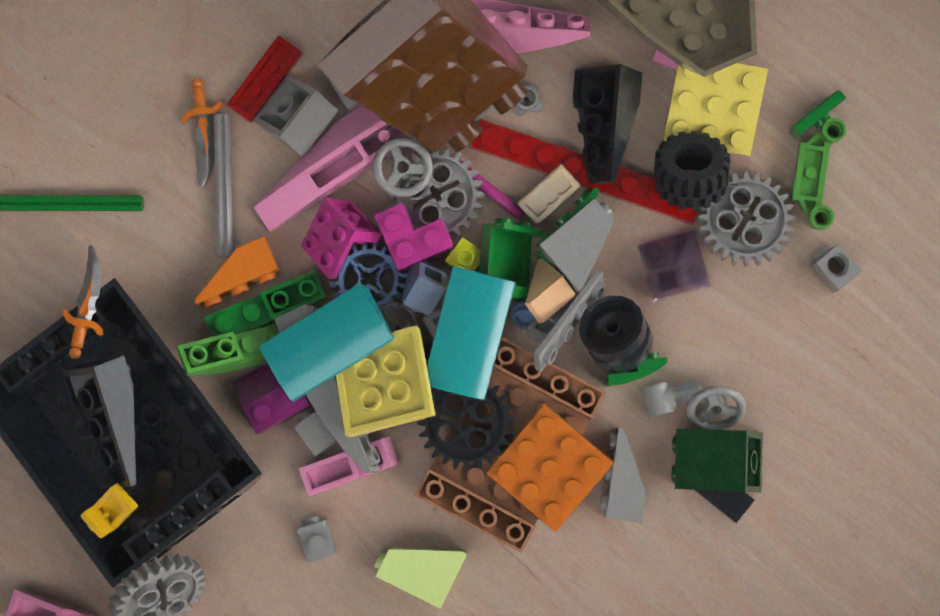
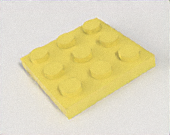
M736 63L703 77L677 64L663 141H667V137L671 135L678 136V132L685 131V133H691V131H698L697 134L705 132L710 134V138L716 137L720 140V144H725L728 153L751 156L768 68Z
M415 325L392 332L395 338L393 341L336 375L345 436L351 438L435 416L421 330L418 326Z

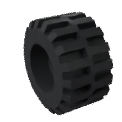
M685 131L678 132V136L671 135L667 137V142L662 141L659 149L656 150L654 188L656 192H659V197L663 201L668 200V205L672 207L678 205L681 210L692 208V211L699 210V207L706 209L711 207V202L718 203L721 200V196H724L727 191L730 153H727V147L725 144H720L718 138H710V134L705 132L703 134H697L698 131H691V133H685Z

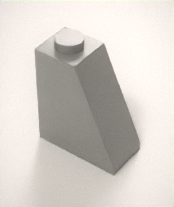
M596 199L592 200L548 237L538 248L555 269L563 275L577 294L584 288L615 222L611 218L614 213L603 201L599 204Z

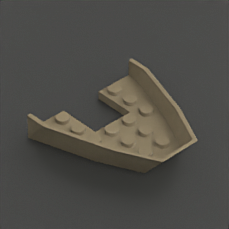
M597 0L632 33L684 69L703 77L757 54L755 0Z

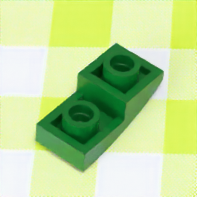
M659 352L650 353L647 359L635 368V372L627 371L624 373L607 374V387L630 383L646 377L667 364V357L659 358Z

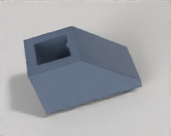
M420 261L406 271L408 275L404 280L403 305H406L413 312L430 316L446 290L447 273Z

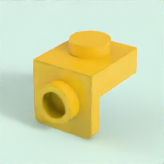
M116 483L92 507L81 514V518L91 531L99 538H103L117 529L138 505Z

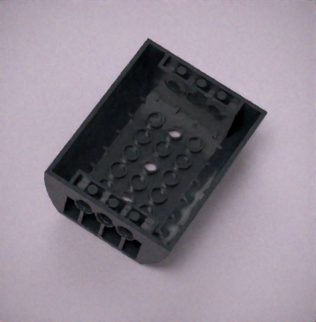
M116 278L100 288L99 297L95 303L96 312L91 321L101 326L103 335H97L93 328L87 329L79 358L73 359L69 355V350L72 348L70 345L75 326L67 322L63 316L0 364V437L112 588L123 583L122 578H131L133 576L131 570H142V563L145 562L149 566L153 563L155 557L158 559L248 491L263 476V473L191 377L186 376L182 365ZM78 306L70 311L73 317H76L78 314ZM124 356L126 363L129 365L133 383L134 427L136 430V485L122 488L137 503L138 507L117 529L105 537L99 538L89 529L88 525L81 518V514L92 507L112 487V484L96 455L98 445L90 434L86 436L82 428L86 422L79 409L73 410L68 402L59 371L103 358ZM161 471H166L171 476V483L167 488H161L156 483V476Z

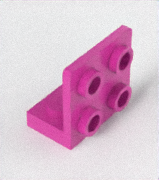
M324 197L301 247L329 279H335L354 242L359 244L364 242L377 243L382 233L352 200Z

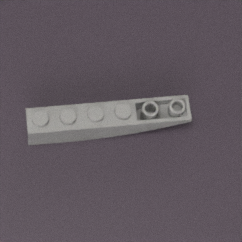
M305 304L275 318L279 332H283L318 309ZM336 376L307 393L306 395L326 428L353 461L365 473L379 472L378 463L380 458L376 449L369 443L367 438L369 433L351 438L345 436Z

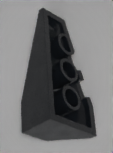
M622 64L575 70L572 99L574 108L578 109L580 122L577 123L578 132L583 135L584 148L582 154L589 184L615 182L640 104L643 73Z
M125 357L103 358L59 371L68 402L73 410L79 409L86 422L82 428L86 436L90 434L98 445L96 455L112 486L116 483L121 487L136 485L133 383L130 376L131 371Z

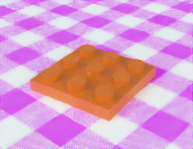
M544 404L486 474L556 532L612 467L614 462L550 407Z

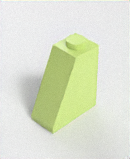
M390 547L387 553L381 551L374 565V568L378 569L375 577L441 609L468 552L462 549Z

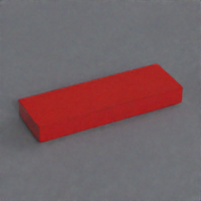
M278 35L226 105L245 120L252 123L253 119L283 82L303 53Z

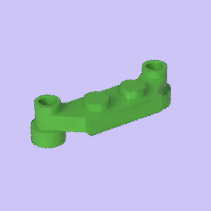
M838 118L828 119L821 126L820 131L807 143L800 142L798 144L790 201L798 204L807 219L808 225L815 230H824L834 221L833 211L828 206L822 205L830 146L833 143L839 142L846 134V125ZM827 129L833 131L834 137L828 134ZM815 215L821 217L822 223H818L815 220Z

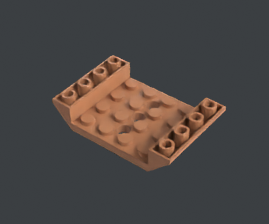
M501 337L488 387L492 389L494 386L499 385L500 387L496 395L499 397L507 394L508 397L502 404L503 406L513 407L510 411L506 412V416L515 418V421L507 423L506 427L514 432L513 434H504V437L507 435L517 437L544 404L583 435L606 392L554 364H547L542 372L536 370L534 354ZM479 402L475 407V413L481 419L489 418L492 414V407L487 402ZM464 413L463 417H457L455 422L461 424L462 430H467L468 426L476 427L479 423L478 421L471 420L469 413ZM453 425L444 440L445 442H450L456 437V429ZM473 431L468 437V442L473 448H481L485 444L486 438H479L475 431ZM500 444L498 447H499V449L501 450V452H502V454H503V453H504V450H503V448H502V446H501V444ZM494 452L490 454L493 463H489L485 458L481 459L482 467L480 469L476 466L475 462H471L469 471H466L464 462H460L455 470L453 468V460L449 459L445 465H442L444 456L440 454L435 457L414 496L522 553L535 528L538 517L486 474L499 459L500 455Z

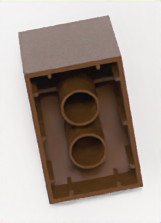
M384 0L346 33L317 65L344 96L370 110L382 121L413 137L434 153L446 143L456 153L461 151L483 130L475 121L479 114L493 105L502 115L514 107L528 93V90L520 82L526 76L528 65L472 0Z

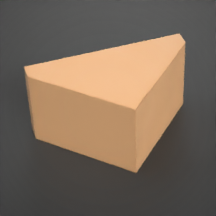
M538 259L525 305L538 323H544L573 299L576 294L562 274L545 260Z

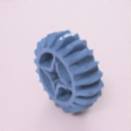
M379 241L373 243L372 249H369L368 243L364 242L362 243L363 250L358 251L357 246L353 243L351 249L354 253L350 256L349 254L347 255L336 277L338 281L330 282L331 288H340L339 291L333 294V297L335 299L347 292L346 276L350 267L358 274L356 285L365 282L364 276L359 270H362L369 276L377 274V278L374 279L380 290H377L370 284H367L365 287L382 299L376 302V304L386 317L389 315L386 306L390 304L394 310H397L399 306L393 300L397 297L403 301V294L399 292V289H404L405 283L401 282V279H405L408 272L398 271L392 255H388L389 249L387 244L380 251ZM365 257H377L383 260L373 268H366L358 262L359 259ZM391 266L394 273V283L390 293H388L381 285V279L386 273L385 271Z

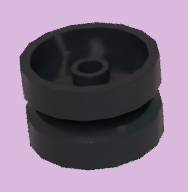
M607 296L596 300L586 309L580 319L579 333L581 340L595 363L606 371L624 373L635 369L647 359L652 350L653 335L650 326L645 320L640 307L629 298L624 296Z

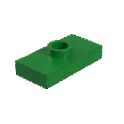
M837 90L789 129V133L796 140L813 125L819 129L828 119H831L828 113L846 99V96L841 90Z

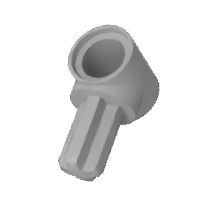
M693 381L671 387L670 383L665 382L642 388L648 416L653 417L675 411L676 404L689 401L695 393L701 390L698 381Z

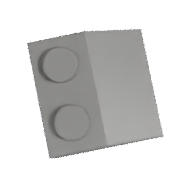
M287 75L253 121L285 146L304 156L313 147L315 140L322 131L330 125L338 109L316 89Z

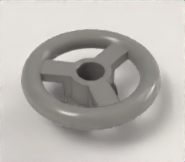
M399 137L387 141L379 148L374 157L373 173L376 182L385 192L396 197H409L419 193L427 186L432 176L433 165L429 152L422 144L411 138ZM406 146L414 149L421 156L423 165L414 164L409 157L403 156L399 147ZM391 150L394 157L391 164L392 175L386 180L382 173V162L385 155ZM400 162L408 164L409 169L406 173H400L397 170V165ZM413 173L422 174L420 180L411 187H394L399 179H408Z
M711 386L698 391L689 399L686 406V415L689 421L700 429L723 430L740 421L746 410V402L743 396L733 388ZM726 396L731 397L736 402L737 407L728 406ZM702 400L704 411L696 415L695 407ZM713 416H730L729 418L718 422L707 421Z

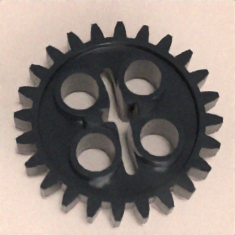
M499 385L494 386L492 389L488 387L485 400L443 390L437 391L431 388L435 416L417 422V425L425 426L426 430L421 432L419 437L429 438L424 448L432 446L435 448L432 458L442 454L444 456L442 465H445L451 459L453 460V468L455 470L460 462H464L466 471H469L471 462H475L476 466L480 469L482 467L481 459L485 458L489 463H493L490 455L492 452L500 456L502 455L498 446L500 444H510L503 437L504 434H513L514 431L507 428L506 424L515 421V418L506 416V412L510 411L513 407L503 406L502 402L508 396L507 394L499 397L496 395L500 387ZM451 395L460 396L463 401V407L458 412H451L446 408V400ZM479 402H487L491 405L492 414L489 418L481 419L476 415L475 407ZM444 413L463 417L464 413H469L471 420L491 424L492 429L487 430L468 426L467 430H462L460 423L440 419L439 415ZM445 424L453 425L456 429V437L450 442L443 441L439 436V430ZM473 431H480L485 435L486 442L481 448H473L468 442V437Z

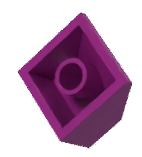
M268 363L233 382L242 408L256 434H263L312 407L306 394L294 402L291 401Z

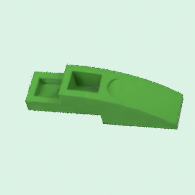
M277 324L236 335H234V332H229L177 346L176 350L186 376L220 374L260 365L266 359L259 346L280 332Z

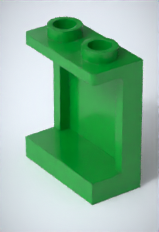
M495 218V223L482 225L479 272L516 282L511 301H526L530 289L528 287L532 238L543 237L544 231L533 229L534 224L517 222L515 225L513 224V219Z

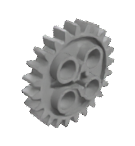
M447 148L443 155H440V151L437 150L435 153L433 152V155H430L433 165L432 176L424 188L423 194L419 197H396L388 194L390 198L397 199V202L390 205V208L400 203L404 204L415 229L430 224L424 220V213L429 208H436L439 211L437 220L443 219L450 235L452 232H455L461 237L460 228L462 226L469 230L471 229L468 223L469 218L473 220L479 219L473 211L474 209H483V205L476 202L477 199L485 197L483 192L476 190V188L483 185L482 180H473L479 172L477 169L468 171L471 165L470 160L460 163L461 153H457L452 158L450 148ZM412 153L414 164L423 165L422 158H418L416 154ZM402 162L403 166L405 167L404 172L400 170L398 171L400 173H406L409 169V166L406 162ZM440 168H446L450 171V176L445 182H437L434 178L435 172ZM413 173L408 179H399L394 187H411V185L420 180L422 174ZM453 182H460L458 186L441 194V201L437 202L435 199H431L419 209H414V205L433 196V189L436 188L440 192L449 187ZM455 193H461L465 197L463 205L458 208H453L449 204L450 197Z
M745 171L742 179H739L734 172L731 175V182L728 181L725 195L721 196V200L716 204L711 202V207L706 209L699 207V210L705 213L699 215L697 222L705 224L700 228L699 234H708L703 243L714 244L711 251L712 254L719 250L723 252L721 261L730 256L732 257L733 266L736 265L739 259L743 260L744 267H748L751 259L754 260L757 266H760L762 256L770 262L773 258L772 251L779 255L783 250L780 244L787 246L790 239L785 235H791L794 228L787 224L793 223L795 216L787 215V213L794 206L784 204L789 195L783 194L779 196L780 184L773 188L769 186L771 183L770 177L763 183L760 181V173H757L754 179H750L748 171ZM737 194L743 195L747 199V204H737L733 196ZM758 197L760 199L759 204L738 240L733 241L732 237L743 217L746 215L754 199ZM768 209L772 212L773 219L767 220L762 218L759 210ZM719 220H730L733 228L730 230L723 229L719 225ZM745 234H755L759 239V243H748L745 239Z
M178 553L172 559L169 554H166L162 561L155 557L153 563L149 566L145 562L142 563V570H131L133 575L131 578L121 579L124 586L114 588L117 595L110 597L112 604L108 608L111 616H183L182 613L184 611L193 610L190 605L191 603L200 601L197 595L204 593L202 586L206 584L205 574L195 559L191 560L189 555L182 558L180 553Z

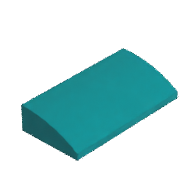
M453 266L427 364L430 387L485 400L516 282L467 268Z
M359 283L260 345L259 348L281 387L290 400L294 402L390 343L395 338L370 290Z

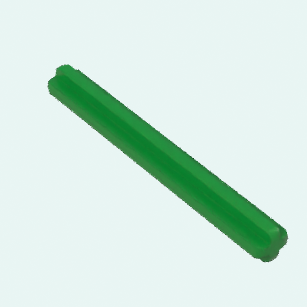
M0 194L1 211H143L144 198L141 195Z

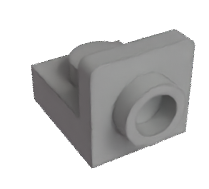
M315 516L301 521L303 527L297 528L296 532L297 535H300L308 563L337 554L327 519L320 521L319 516Z

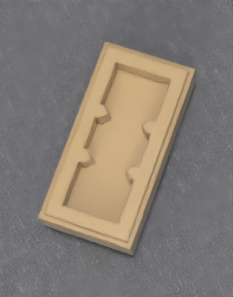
M560 163L520 199L517 205L538 225L573 194L581 184Z

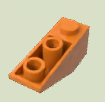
M263 236L236 248L195 298V304L200 307L205 305L206 309L212 308L222 303V297L229 294L236 297L248 292V286L259 282L260 285H264L277 279L275 274L282 271L268 239Z

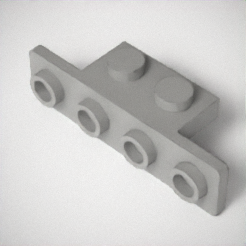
M596 270L577 297L575 296L544 323H538L534 319L526 329L527 337L540 343V346L534 352L536 370L542 372L547 364L550 365L554 362L558 349L564 342L567 343L571 339L574 328L579 323L586 309L595 300L601 299L605 291L602 271Z

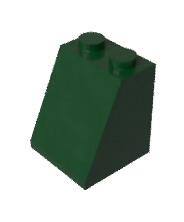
M676 429V435L672 439V450L676 453L675 465H673L671 470V479L675 483V489L761 493L763 433L744 430Z

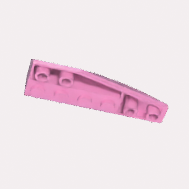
M472 0L516 53L555 47L590 37V16L499 0Z
M360 106L339 119L258 202L254 209L268 231L272 232L323 200L324 197H328L372 169L377 151L387 141L399 137L414 138L382 121L376 114ZM400 146L399 148H400V150H402V149H404L406 146ZM391 150L385 155L383 161L393 156Z

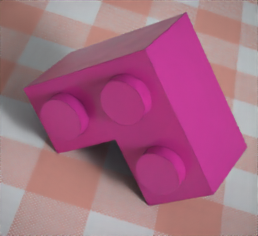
M402 203L374 215L398 271L407 270L420 261L425 262L455 248V244L443 219L415 229L408 210Z

